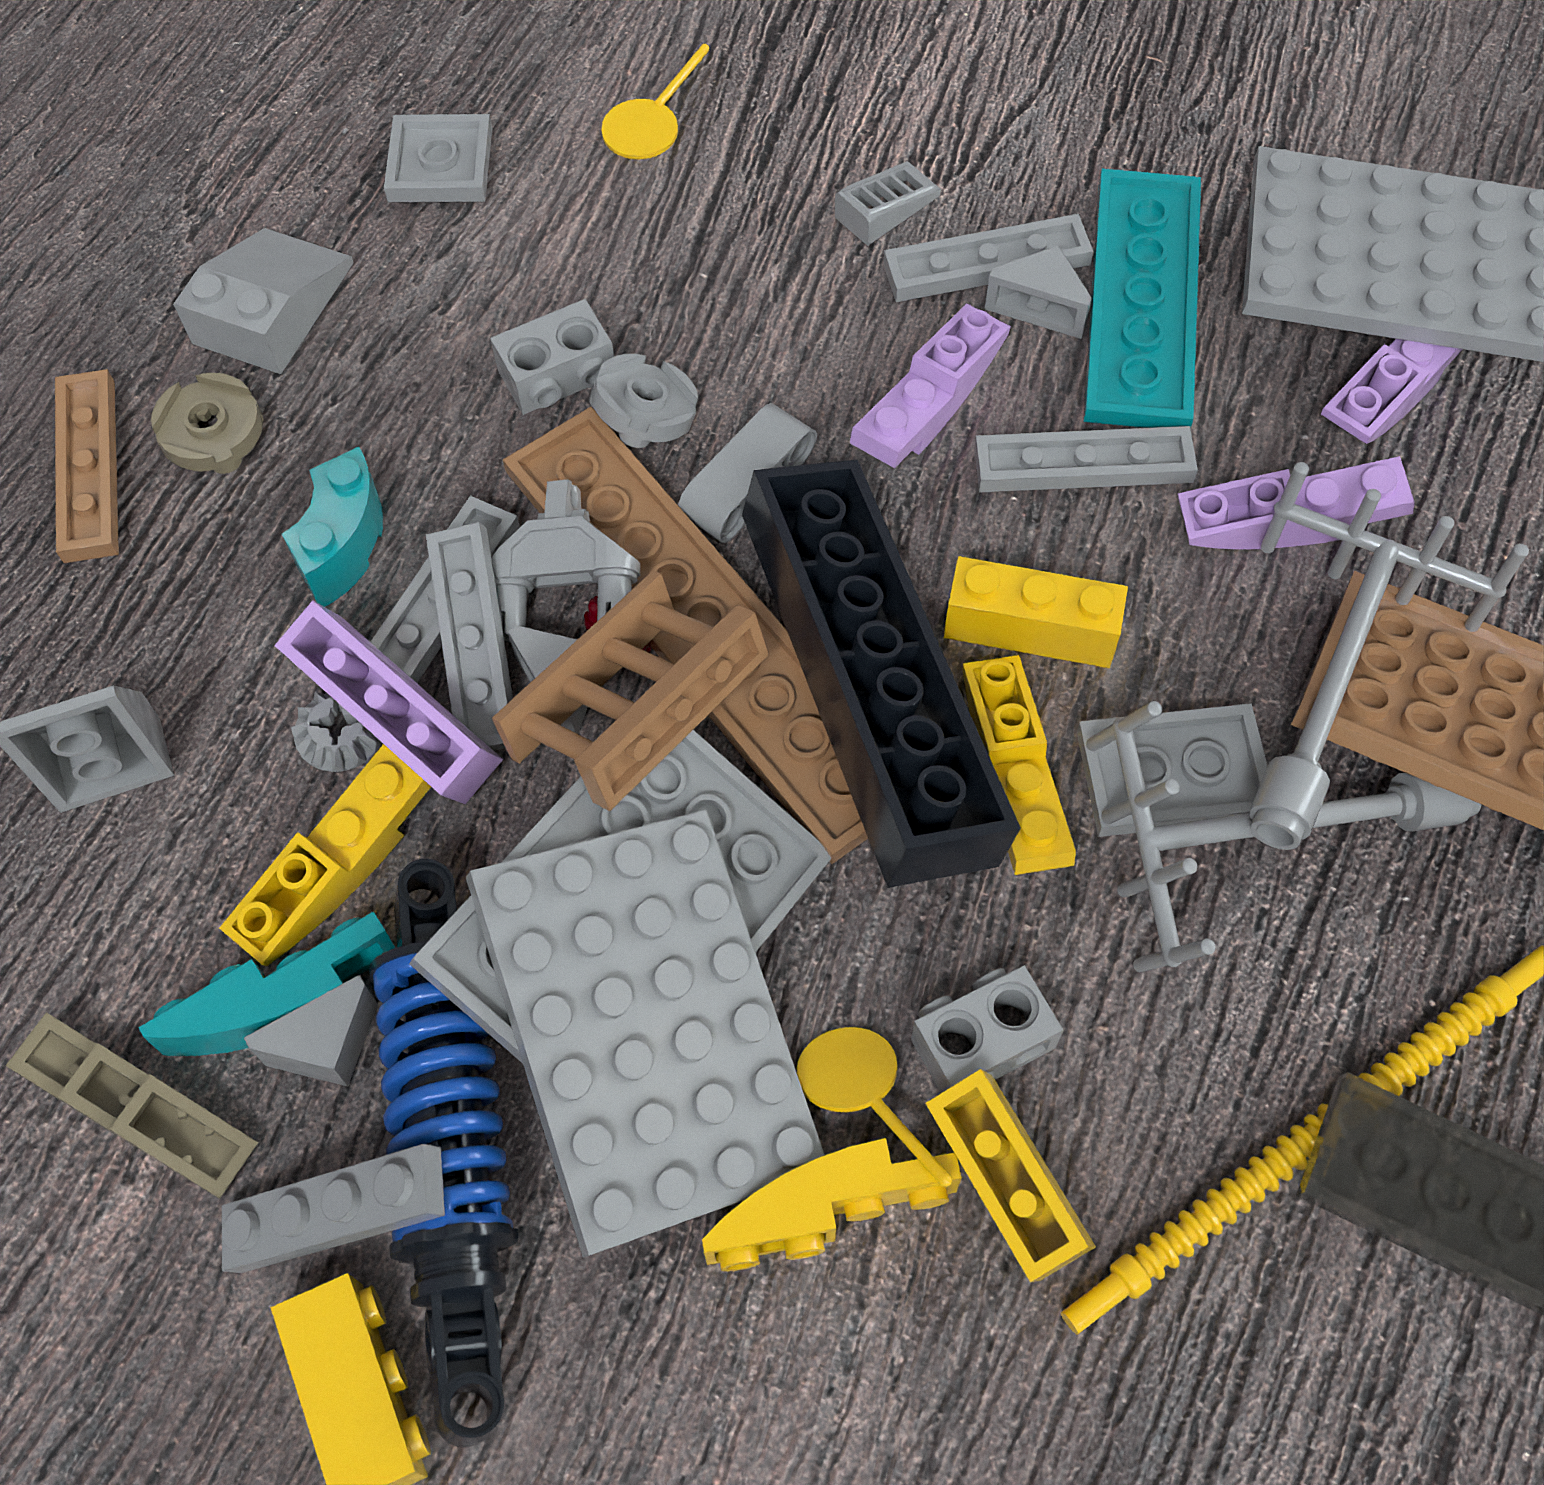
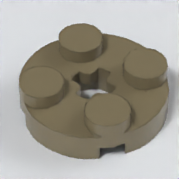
M222 373L195 375L198 381L196 383L181 388L178 382L168 388L156 402L151 416L152 429L156 434L157 443L165 457L177 466L192 471L214 470L219 474H226L236 470L241 465L242 457L246 456L256 445L263 426L262 412L249 388L241 380ZM212 415H216L217 422L207 428H200L197 425L199 420L208 421Z

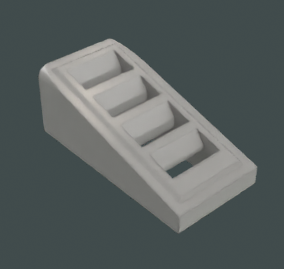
M906 161L853 183L836 193L835 218L869 246L938 198L941 189ZM907 180L916 190L913 191L903 182ZM895 188L903 195L899 197L892 190ZM884 197L888 202L884 203L880 198Z

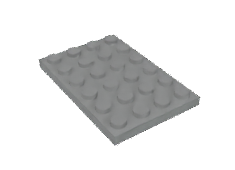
M1258 146L1253 160L1242 314L1544 362V189Z
M692 730L611 811L592 802L580 776L502 862L707 810L756 953L831 860V857L820 841L698 733ZM470 896L414 956L409 964L523 1063L475 906Z
M707 810L471 870L466 876L467 884L583 1258L743 1201L781 1175L816 1158L825 1156Z

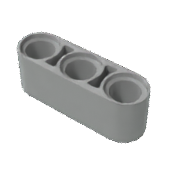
M769 403L765 405L692 479L682 493L678 506L696 526L722 543L730 541L745 526L742 512L753 471L803 465L815 446L817 432L775 404Z

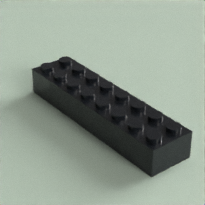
M858 460L754 470L742 517L887 888L999 867L1021 827Z

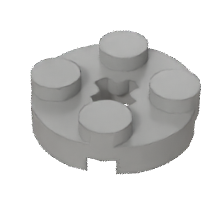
M622 354L603 362L593 383L589 403L595 409L598 416L608 426L619 432V437L625 444L635 448H644L650 442L675 440L688 433L696 414L695 406L698 401L696 387L689 377L680 369L663 361L660 369L654 365L644 364L646 355Z

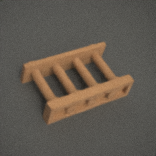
M652 571L496 713L492 720L513 761L520 764L541 743L574 759L592 802L611 811L769 654L754 611L736 605L718 624L712 627L675 611L662 574ZM661 630L694 644L676 664L642 650V648ZM622 667L656 682L636 702L602 687ZM581 705H585L616 720L594 742L561 726Z

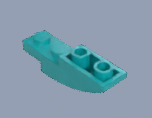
M373 911L363 918L356 917L343 922L335 928L329 939L311 950H302L289 955L278 964L276 971L268 976H265L252 959L242 965L229 966L219 971L211 979L208 986L190 997L176 999L163 1005L156 1011L152 1020L138 1028L143 1037L164 1056H201L247 1049L249 1047L244 1037L364 973L369 969L370 963L377 956L396 947Z

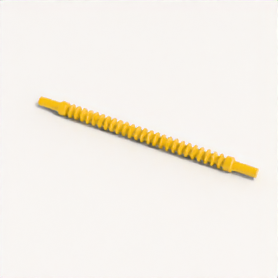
M1544 945L1539 946L1500 977L1490 975L1475 986V993L1468 992L1463 995V1003L1454 1002L1450 1005V1013L1441 1012L1438 1014L1437 1023L1428 1022L1425 1024L1424 1034L1421 1032L1413 1033L1410 1040L1411 1044L1407 1042L1400 1043L1397 1048L1398 1054L1387 1053L1384 1057L1385 1065L1378 1062L1374 1063L1371 1066L1372 1075L1361 1073L1358 1076V1085L1354 1083L1345 1085V1096L1339 1093L1333 1094L1331 1096L1332 1106L1320 1104L1317 1107L1318 1117L1307 1114L1304 1117L1305 1127L1296 1124L1291 1126V1137L1278 1136L1276 1138L1277 1148L1265 1146L1262 1150L1263 1159L1256 1156L1251 1157L1248 1161L1249 1170L1243 1167L1236 1168L1234 1171L1236 1179L1234 1181L1229 1178H1223L1220 1182L1222 1189L1220 1192L1213 1188L1206 1192L1207 1202L1196 1199L1192 1203V1213L1185 1210L1178 1213V1224L1167 1221L1164 1224V1235L1156 1232L1151 1233L1149 1236L1151 1244L1148 1247L1139 1243L1135 1246L1136 1255L1134 1257L1126 1253L1110 1265L1111 1274L1061 1312V1316L1068 1327L1078 1335L1127 1296L1132 1299L1139 1298L1152 1287L1150 1280L1152 1277L1158 1280L1165 1277V1266L1168 1265L1173 1269L1179 1267V1255L1182 1254L1190 1258L1194 1255L1193 1245L1195 1243L1200 1246L1208 1244L1207 1234L1209 1232L1214 1235L1222 1234L1223 1226L1221 1223L1223 1221L1228 1224L1236 1223V1211L1245 1214L1251 1211V1200L1261 1203L1265 1200V1189L1272 1192L1279 1189V1178L1285 1181L1293 1179L1292 1168L1297 1170L1306 1169L1307 1157L1313 1160L1319 1159L1321 1157L1320 1147L1326 1149L1333 1148L1335 1146L1334 1136L1344 1139L1349 1133L1347 1126L1358 1128L1362 1125L1361 1115L1371 1118L1376 1114L1375 1105L1386 1107L1389 1104L1388 1094L1393 1097L1402 1095V1085L1408 1087L1415 1085V1074L1422 1077L1429 1074V1065L1439 1066L1442 1064V1055L1452 1056L1455 1054V1044L1465 1046L1469 1042V1035L1478 1036L1481 1034L1482 1025L1491 1026L1495 1022V1016L1502 1017L1516 1007L1517 996L1544 976Z

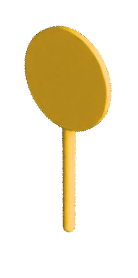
M702 44L655 101L650 99L628 100L616 105L606 114L602 122L601 131L606 146L612 152L628 159H648L662 154L673 145L678 134V123L674 113L665 106V103L709 52V46Z
M858 1027L834 1029L823 1033L811 1041L801 1053L797 1064V1076L804 1095L818 1107L834 1112H853L871 1106L943 1187L950 1186L952 1177L882 1100L893 1087L898 1071L896 1055L889 1042L871 1030Z

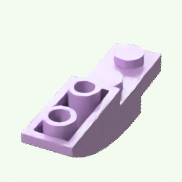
M969 304L963 306L913 355L909 373L853 427L850 444L893 468H896L911 451L919 455L942 430L978 383L1007 338L1011 326Z
M1395 339L1389 347L1384 344L1323 408L1321 415L1368 444L1383 435L1402 419L1436 385L1444 369L1463 349Z
M1400 456L1307 476L1295 501L1296 505L1349 525L1369 489H1377L1381 493V498L1368 523L1413 514L1414 499ZM1289 469L1178 493V501L1189 545L1219 549H1261L1262 541L1275 513L1274 505L1280 501L1289 480ZM1287 520L1275 548L1319 544L1339 539Z

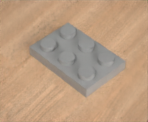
M1252 703L1165 712L1133 730L1146 790L1169 779L1176 780L1180 785L1177 794L1150 806L1154 827L1250 813L1251 806L1268 767ZM1117 718L1080 721L1077 728V737L1098 837L1136 833L1132 814L1111 824L1104 823L1101 818L1104 810L1128 799L1116 740L1095 752L1088 750L1086 747L1088 738L1112 725Z

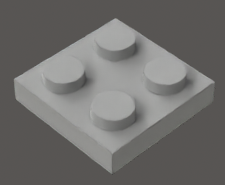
M490 114L393 115L384 182L387 202H485L492 138Z

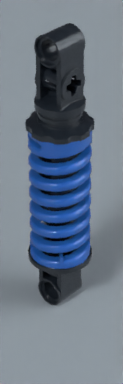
M419 859L404 867L398 878L394 903L397 948L377 956L370 963L369 972L370 980L374 984L375 995L383 1003L376 1015L378 1030L385 1036L378 1048L381 1063L388 1069L381 1080V1089L384 1097L391 1102L383 1115L386 1130L394 1136L386 1148V1155L421 1144L441 1147L445 1216L393 1230L392 1243L389 1249L391 1259L397 1260L399 1263L413 1264L415 1269L414 1280L416 1283L410 1287L411 1304L417 1307H426L425 1346L428 1371L432 1377L436 1428L446 1442L456 1447L466 1448L484 1441L499 1423L504 1411L500 1366L502 1353L501 1329L494 1297L503 1294L507 1290L505 1274L498 1271V1252L518 1242V1229L513 1227V1221L510 1217L503 1215L501 1211V1205L510 1198L509 1186L502 1181H489V1173L503 1168L507 1162L506 1152L503 1148L486 1145L485 1140L498 1135L503 1129V1120L499 1114L491 1111H482L483 1106L491 1104L500 1095L499 1084L495 1080L479 1077V1074L490 1070L497 1062L496 1053L492 1047L475 1043L485 1039L489 1034L409 964L414 956L457 911L454 878L450 870L439 861ZM424 889L433 892L439 900L430 904H422L413 900L409 894L415 890ZM403 1015H405L406 1022L400 1020ZM407 1047H408V1054L405 1053V1052H403V1050L406 1049ZM464 1392H471L481 1397L487 1408L485 1423L474 1428L458 1424L453 1418L450 1409L453 1397Z

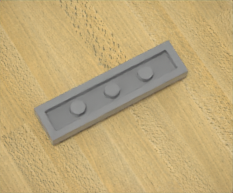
M1073 214L884 250L883 265L895 301L901 302L988 285L992 268L1057 245L1072 268L1091 265L1094 251L1079 214Z
M1190 426L976 435L974 446L979 492L1194 483L1198 471Z
M470 496L448 527V529L480 522L487 528L492 557L497 549L520 528L516 515ZM429 557L370 641L416 683H418L442 646Z
M480 522L426 534L452 715L493 751L506 748L492 720V717L513 699L487 528Z
M421 1144L222 1205V1271L244 1273L445 1216L441 1147Z

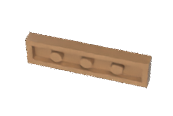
M108 369L55 377L56 553L63 563L119 555L115 382Z

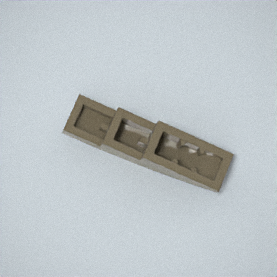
M47 1012L5 1065L45 1092L221 1199L259 1144L156 1077L146 1074L99 1043H94Z

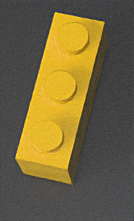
M958 556L948 603L944 638L1110 668L1121 635L1128 586Z
M979 1069L925 1103L1030 1282L1043 1280L1096 1247L991 1074Z
M346 1273L270 1307L326 1485H412L427 1478L428 1475L422 1458L431 1455L430 1444L418 1415L415 1414L408 1418L399 1392L408 1388V1380L395 1349L387 1352L384 1349L377 1327L386 1324V1316L375 1288L372 1285L364 1288L362 1283L349 1273Z

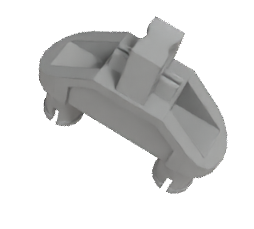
M568 479L547 482L545 512L538 513L537 520H527L491 557L504 642H511L508 630L516 626L526 627L527 594L535 588L597 583L598 621L632 590V584L636 583L640 576L641 563L590 524L589 511L581 509V491Z

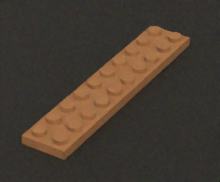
M592 407L587 408L504 458L503 464L506 473L539 513L545 512L548 481L568 479L580 489L581 509L589 511L590 524L641 563L640 576L638 581L632 584V589L652 571L661 573L674 610L712 627L718 624L736 605L755 612L769 656L708 716L789 814L820 841L831 857L829 861L831 864L868 839L787 630L612 429L598 416L596 411ZM662 630L650 641L651 648L656 654L673 664H676L694 646V644Z

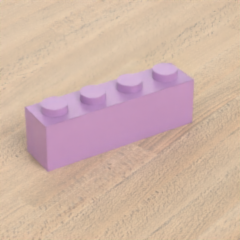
M312 600L274 645L440 795L466 804L502 762L503 759L345 619Z

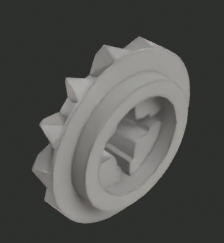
M315 691L313 701L306 707H298V719L295 726L291 727L296 749L301 757L311 766L323 771L341 772L356 768L368 761L382 744L377 737L328 693L322 694ZM338 712H342L347 724H351V726L342 728L341 736H338V744L336 745L331 733L324 727L333 725Z

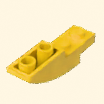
M1019 655L963 663V677L970 715L1021 827L1008 850L1014 874L1019 875L1074 866L1076 849L1046 760L1047 740Z
M383 744L309 836L306 837L299 832L295 834L219 929L261 965L268 966L329 917L383 862L404 837V834L397 830L431 786Z
M886 1138L850 1146L816 1158L768 1183L726 1214L702 1239L707 1265L720 1263L721 1271H738L759 1265V1255L785 1251L786 1259L809 1258L824 1253L825 1243L835 1242L836 1224L834 1215L845 1213L847 1221H863L883 1215L885 1213L884 1206L909 1201L911 1209L922 1210L946 1204L949 1202L948 1194L957 1193L962 1179L958 1159L955 1153L933 1156L952 1177L951 1185L943 1187L918 1159L891 1164Z

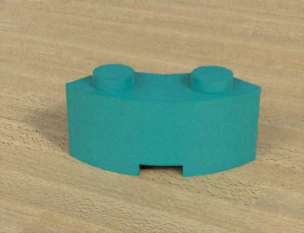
M359 446L309 470L314 485L311 505L298 523L282 533V537L301 576L316 602L323 607L328 606L343 596L365 574L370 566L368 558L372 553L377 538L382 536L383 512L381 501Z

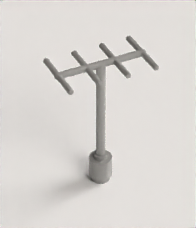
M1304 462L1295 464L1280 501L1274 505L1275 513L1262 541L1261 550L1264 553H1272L1284 526L1287 520L1342 540L1327 572L1328 576L1332 579L1341 577L1356 546L1371 551L1374 554L1296 749L1292 754L1275 757L1269 762L1251 806L1250 817L1252 824L1250 830L1259 841L1274 848L1291 850L1297 848L1302 839H1306L1311 835L1330 784V779L1327 773L1322 770L1318 760L1396 561L1412 567L1395 598L1396 602L1400 605H1407L1426 573L1482 593L1483 596L1464 625L1468 631L1475 632L1479 629L1498 598L1505 595L1506 586L1529 553L1526 545L1516 544L1494 579L1436 557L1454 526V520L1449 516H1443L1439 519L1422 551H1418L1365 531L1381 498V493L1377 489H1369L1366 492L1350 525L1296 505L1295 501L1308 474L1309 467Z
M1156 701L1146 704L1126 717L1117 718L1112 725L1088 738L1086 741L1087 749L1095 752L1116 740L1128 799L1104 810L1101 818L1104 823L1111 824L1132 814L1145 875L1119 884L1117 892L1121 897L1126 898L1149 890L1162 950L1136 958L1133 962V967L1137 972H1146L1165 966L1177 967L1184 961L1207 956L1215 951V943L1208 938L1180 946L1167 883L1195 873L1197 871V863L1194 859L1187 858L1163 867L1160 851L1255 837L1250 830L1252 824L1250 813L1154 827L1150 806L1177 794L1180 789L1179 783L1174 779L1166 780L1148 790L1145 788L1133 730L1162 713V706ZM1404 772L1398 773L1392 778L1386 793L1323 802L1313 828L1391 817L1403 830L1419 831L1462 824L1469 817L1475 816L1480 811L1482 804L1441 787L1434 786L1427 781Z

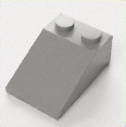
M263 228L199 266L173 305L193 345L281 374L354 262L352 256Z
M113 685L0 721V747L60 813L174 776L161 720L140 691Z

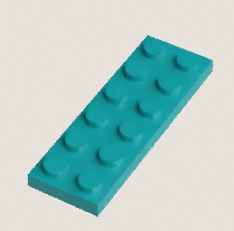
M1101 169L1098 185L1083 422L1143 428L1190 426L1191 429L1194 419L1201 177Z

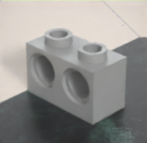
M586 299L490 338L498 372L523 415L539 408L549 407L558 400L583 389L592 388L603 362L614 357L612 342Z
M1025 965L1008 974L1003 968L989 972L972 985V992L955 1001H952L950 996H943L930 1002L918 1012L919 1019L914 1021L911 1041L940 1093L979 1069L991 1074L996 1080L1056 1049L1064 1030ZM1004 1005L1013 1006L1022 1012L1026 1022L1019 1026L1005 1025L998 1020L994 1010ZM947 1033H958L968 1039L972 1049L961 1055L951 1054L941 1046L939 1038Z

